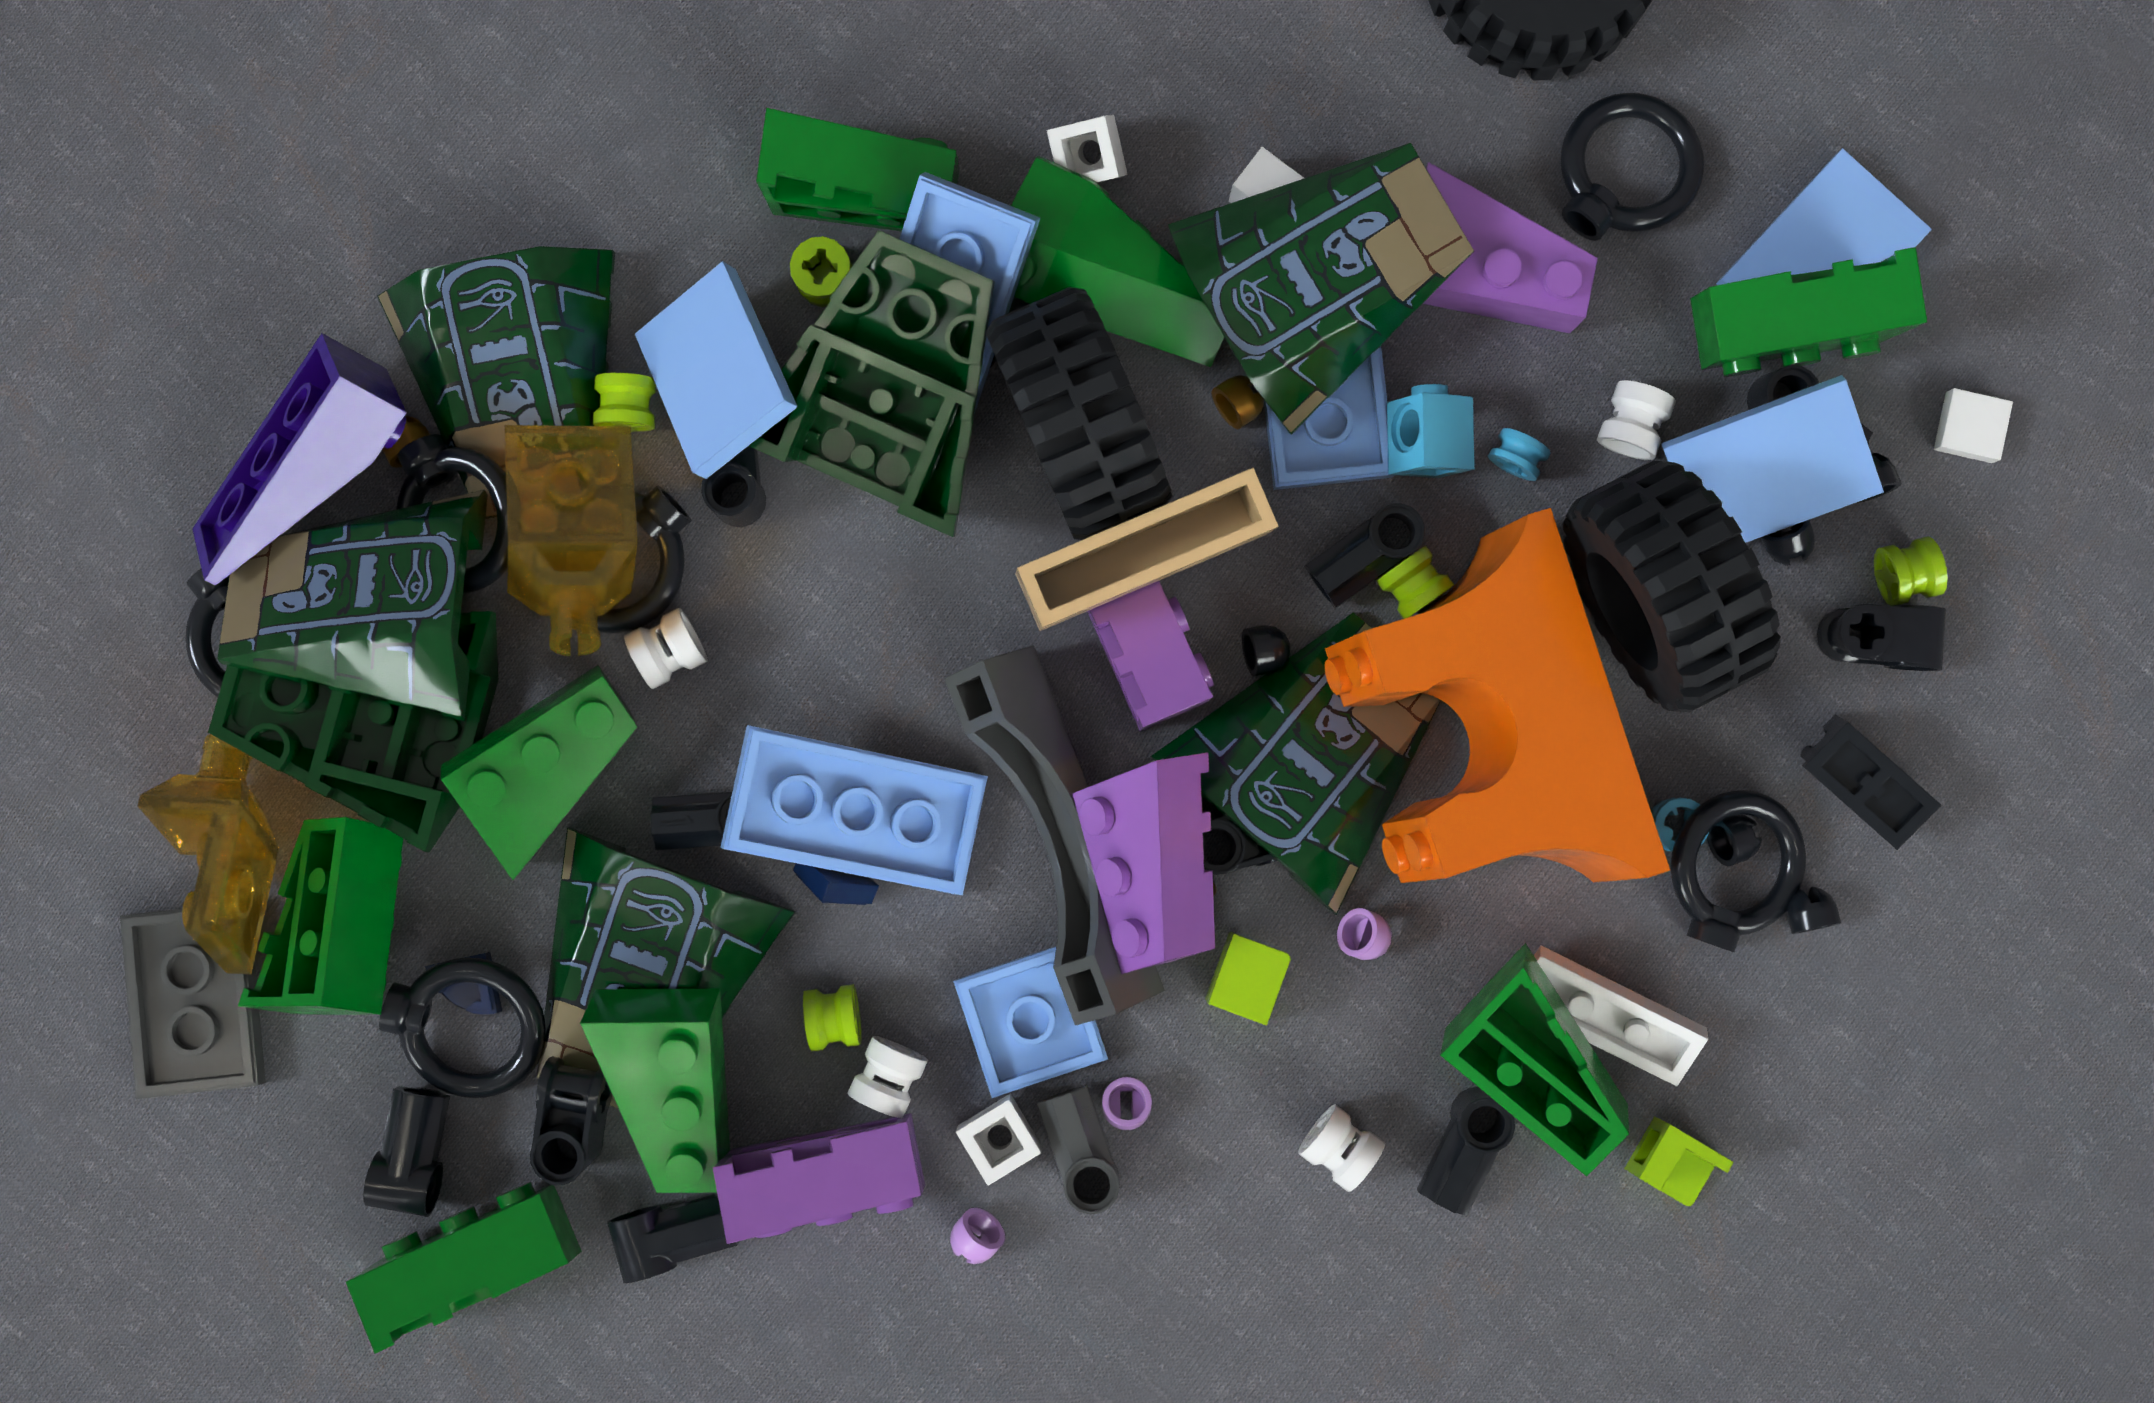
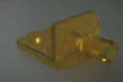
M505 425L504 445L508 537L507 593L540 616H550L551 632L549 634V646L553 652L564 656L571 655L570 638H572V629L577 631L578 656L591 654L601 646L597 615L606 614L632 592L638 540L631 427Z
M210 734L204 738L202 746L204 751L199 771L196 775L177 774L140 794L137 807L180 855H197V864L200 869L195 890L187 894L183 904L182 918L185 931L226 973L251 975L279 847L260 802L247 787L246 777L250 761L253 757Z

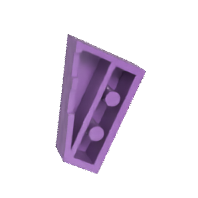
M1428 162L1426 165L1428 173L1475 252L1423 304L1571 333L1586 318L1598 258Z
M1159 581L1087 611L1139 732L1204 705L1213 698L1209 688L1213 687L1214 683L1209 669L1200 652L1193 655L1185 638L1184 632L1189 631L1190 628L1184 612L1176 597L1167 599Z
M1208 752L1156 760L1072 793L1121 974L1176 961L1215 949L1213 871L1204 870L1203 833L1211 831L1210 811H1202L1201 773L1209 772Z
M911 1113L905 1114L903 1118L890 1117L734 1148L713 1167L727 1244L754 1237L765 1238L791 1231L794 1227L816 1222L817 1226L844 1222L853 1218L852 1213L876 1207L878 1214L901 1211L912 1207V1198L921 1196L925 1187Z

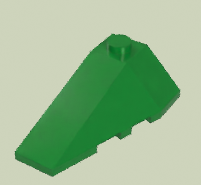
M1038 155L1011 204L1012 207L1040 217L1014 297L1031 304L1068 287L1085 289L1096 311H1098L1106 331L1211 367L1225 337L1188 276L1183 262H1178L1150 236L1152 233L1138 220H1132L1108 198L1110 194L1094 180Z

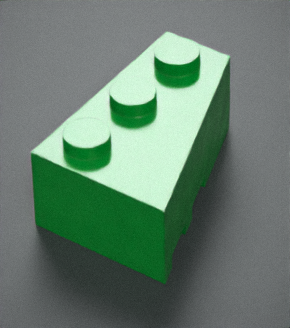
M766 108L756 182L773 215L902 231L919 175L927 172L957 184L960 167L957 151L947 148L948 145L937 139L920 137L909 140Z
M1916 247L1894 251L1893 256L1877 263L1854 266L1853 259L1832 263V269L1796 275H1791V271L1711 286L1690 298L1701 370L1722 367L1724 377L1762 370L1760 361L1782 358L1783 367L1789 365H1809L1821 361L1820 352L1839 349L1842 351L1843 359L1873 355L1881 352V342L1927 323Z
M597 665L441 765V781L508 875L514 880L635 731L637 724L606 675Z
M349 817L307 819L303 821L278 891V895L287 898L275 933H263L258 951L267 954L255 988L243 989L238 1007L300 1015H381L383 995L386 988V971L391 932L394 926L398 877L402 863V837L371 822Z
M1525 943L1445 1028L1440 1056L1587 1177L1629 1135L1628 1103Z
M720 988L595 989L580 1024L656 1192H717L713 1167L730 1151Z
M531 1182L525 1183L497 1196L496 1200L499 1208L478 1216L473 1206L439 1221L438 1223L442 1230L439 1234L421 1241L418 1232L415 1231L382 1246L384 1258L346 1281L374 1353L376 1354L395 1345L394 1342L408 1332L431 1322L434 1326L453 1318L452 1313L489 1297L493 1299L568 1264L582 1252L555 1186L549 1185L535 1191Z

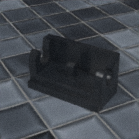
M1835 714L1823 726L1826 734L1821 741L1814 747L1809 745L1802 750L1800 757L1806 761L1802 766L1890 845L1898 850L1942 805L1849 722Z

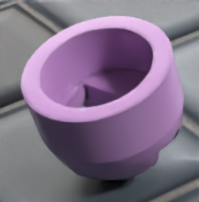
M1356 908L1345 914L1339 923L1337 930L1338 945L1349 956L1361 960L1377 959L1386 953L1391 944L1392 932L1390 926L1382 916L1375 912Z
M1123 1077L1114 1080L1105 1089L1102 1099V1110L1106 1120L1112 1126L1122 1130H1132L1140 1127L1150 1115L1152 1105L1151 1094L1141 1081L1131 1077ZM1120 1092H1132L1131 1120L1121 1119Z
M980 1208L968 1209L955 1223L950 1237L953 1253L956 1256L962 1254L967 1258V1263L979 1264L990 1259L1005 1241V1233L999 1221L992 1214Z

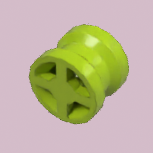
M823 236L811 237L800 243L794 250L790 260L791 277L800 294L809 303L819 307H826L831 301L829 299L852 267L844 247L834 239ZM822 259L821 265L817 266L814 270H808V268H813Z
M615 372L602 373L595 376L594 389L600 394V407L593 412V425L595 427L625 432H643L655 429V416L649 410L650 398L656 393V384L652 377Z
M1928 536L1912 540L1910 546L1903 549L1895 545H1889L1876 550L1874 554L1875 578L1882 597L1890 606L1908 603L1912 595L1921 594L1926 598L1942 595L1946 591L1948 582L1947 567L1942 551L1933 538Z
M1426 545L1376 580L1383 591L1392 592L1399 602L1397 611L1403 619L1412 616L1454 585L1448 575L1439 574L1432 565L1433 554Z
M854 984L842 985L836 993L823 994L818 989L804 991V1024L807 1042L811 1051L824 1050L829 1043L840 1041L848 1047L861 1045V1017Z

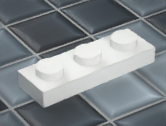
M1540 945L1534 957L1588 1042L1678 1086L1708 1041L1707 1027Z

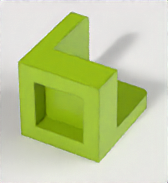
M1230 931L1206 994V1002L1209 1005L1267 1026L1291 960L1289 954Z
M1654 1116L1624 1169L1685 1206H1692L1714 1167L1716 1166L1728 1173L1734 1162L1671 1124Z

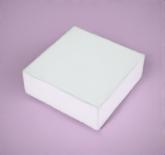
M1956 388L1945 393L1934 450L1988 463L2000 461L2013 401Z

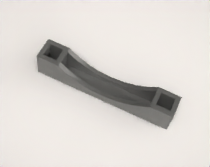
M1034 645L984 659L944 678L965 735L984 750L1010 778L1027 804L1043 838L1053 871L1058 905V939L1053 969L1075 1026L1118 1014L1165 991L1156 966L1121 974L1072 794L1088 786Z

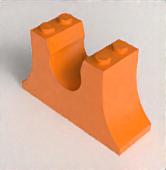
M1551 508L1528 514L1481 537L1475 556L1462 578L1443 598L1418 615L1365 630L1325 648L1328 657L1325 661L1327 682L1333 693L1340 695L1343 707L1380 706L1418 693L1427 694L1448 704L1458 714L1468 734L1470 745L1469 762L1465 774L1458 785L1443 797L1413 803L1382 824L1386 836L1382 841L1383 855L1390 870L1394 874H1398L1400 883L1446 879L1516 855L1556 861L1582 873L1593 883L1649 878L1670 871Z

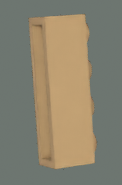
M1253 467L1017 567L1015 575L1037 626L1042 631L1265 536L1279 526Z

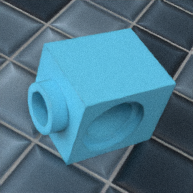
M1424 384L1413 386L1411 388V396L1387 402L1388 475L1441 478L1475 470L1472 396L1448 394L1447 385Z

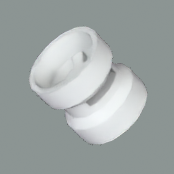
M1619 381L1611 399L1615 407L1613 411L1615 417L1609 418L1602 423L1597 441L1605 448L1624 456L1641 460H1654L1662 441L1656 430L1660 428L1661 423L1670 419L1676 400L1669 393L1654 386L1636 381Z
M681 608L663 615L660 624L649 630L640 627L624 635L630 656L651 689L669 682L672 673L683 667L692 670L708 662L702 643Z
M873 1036L865 1052L868 1061L865 1070L854 1077L847 1094L857 1102L878 1112L903 1118L911 1101L908 1090L912 1081L921 1078L928 1059L899 1043L879 1036Z
M1334 1104L1320 1116L1310 1129L1298 1153L1312 1165H1324L1332 1171L1333 1181L1347 1192H1350L1372 1170L1383 1152L1385 1142L1371 1131H1359L1351 1124L1350 1115Z

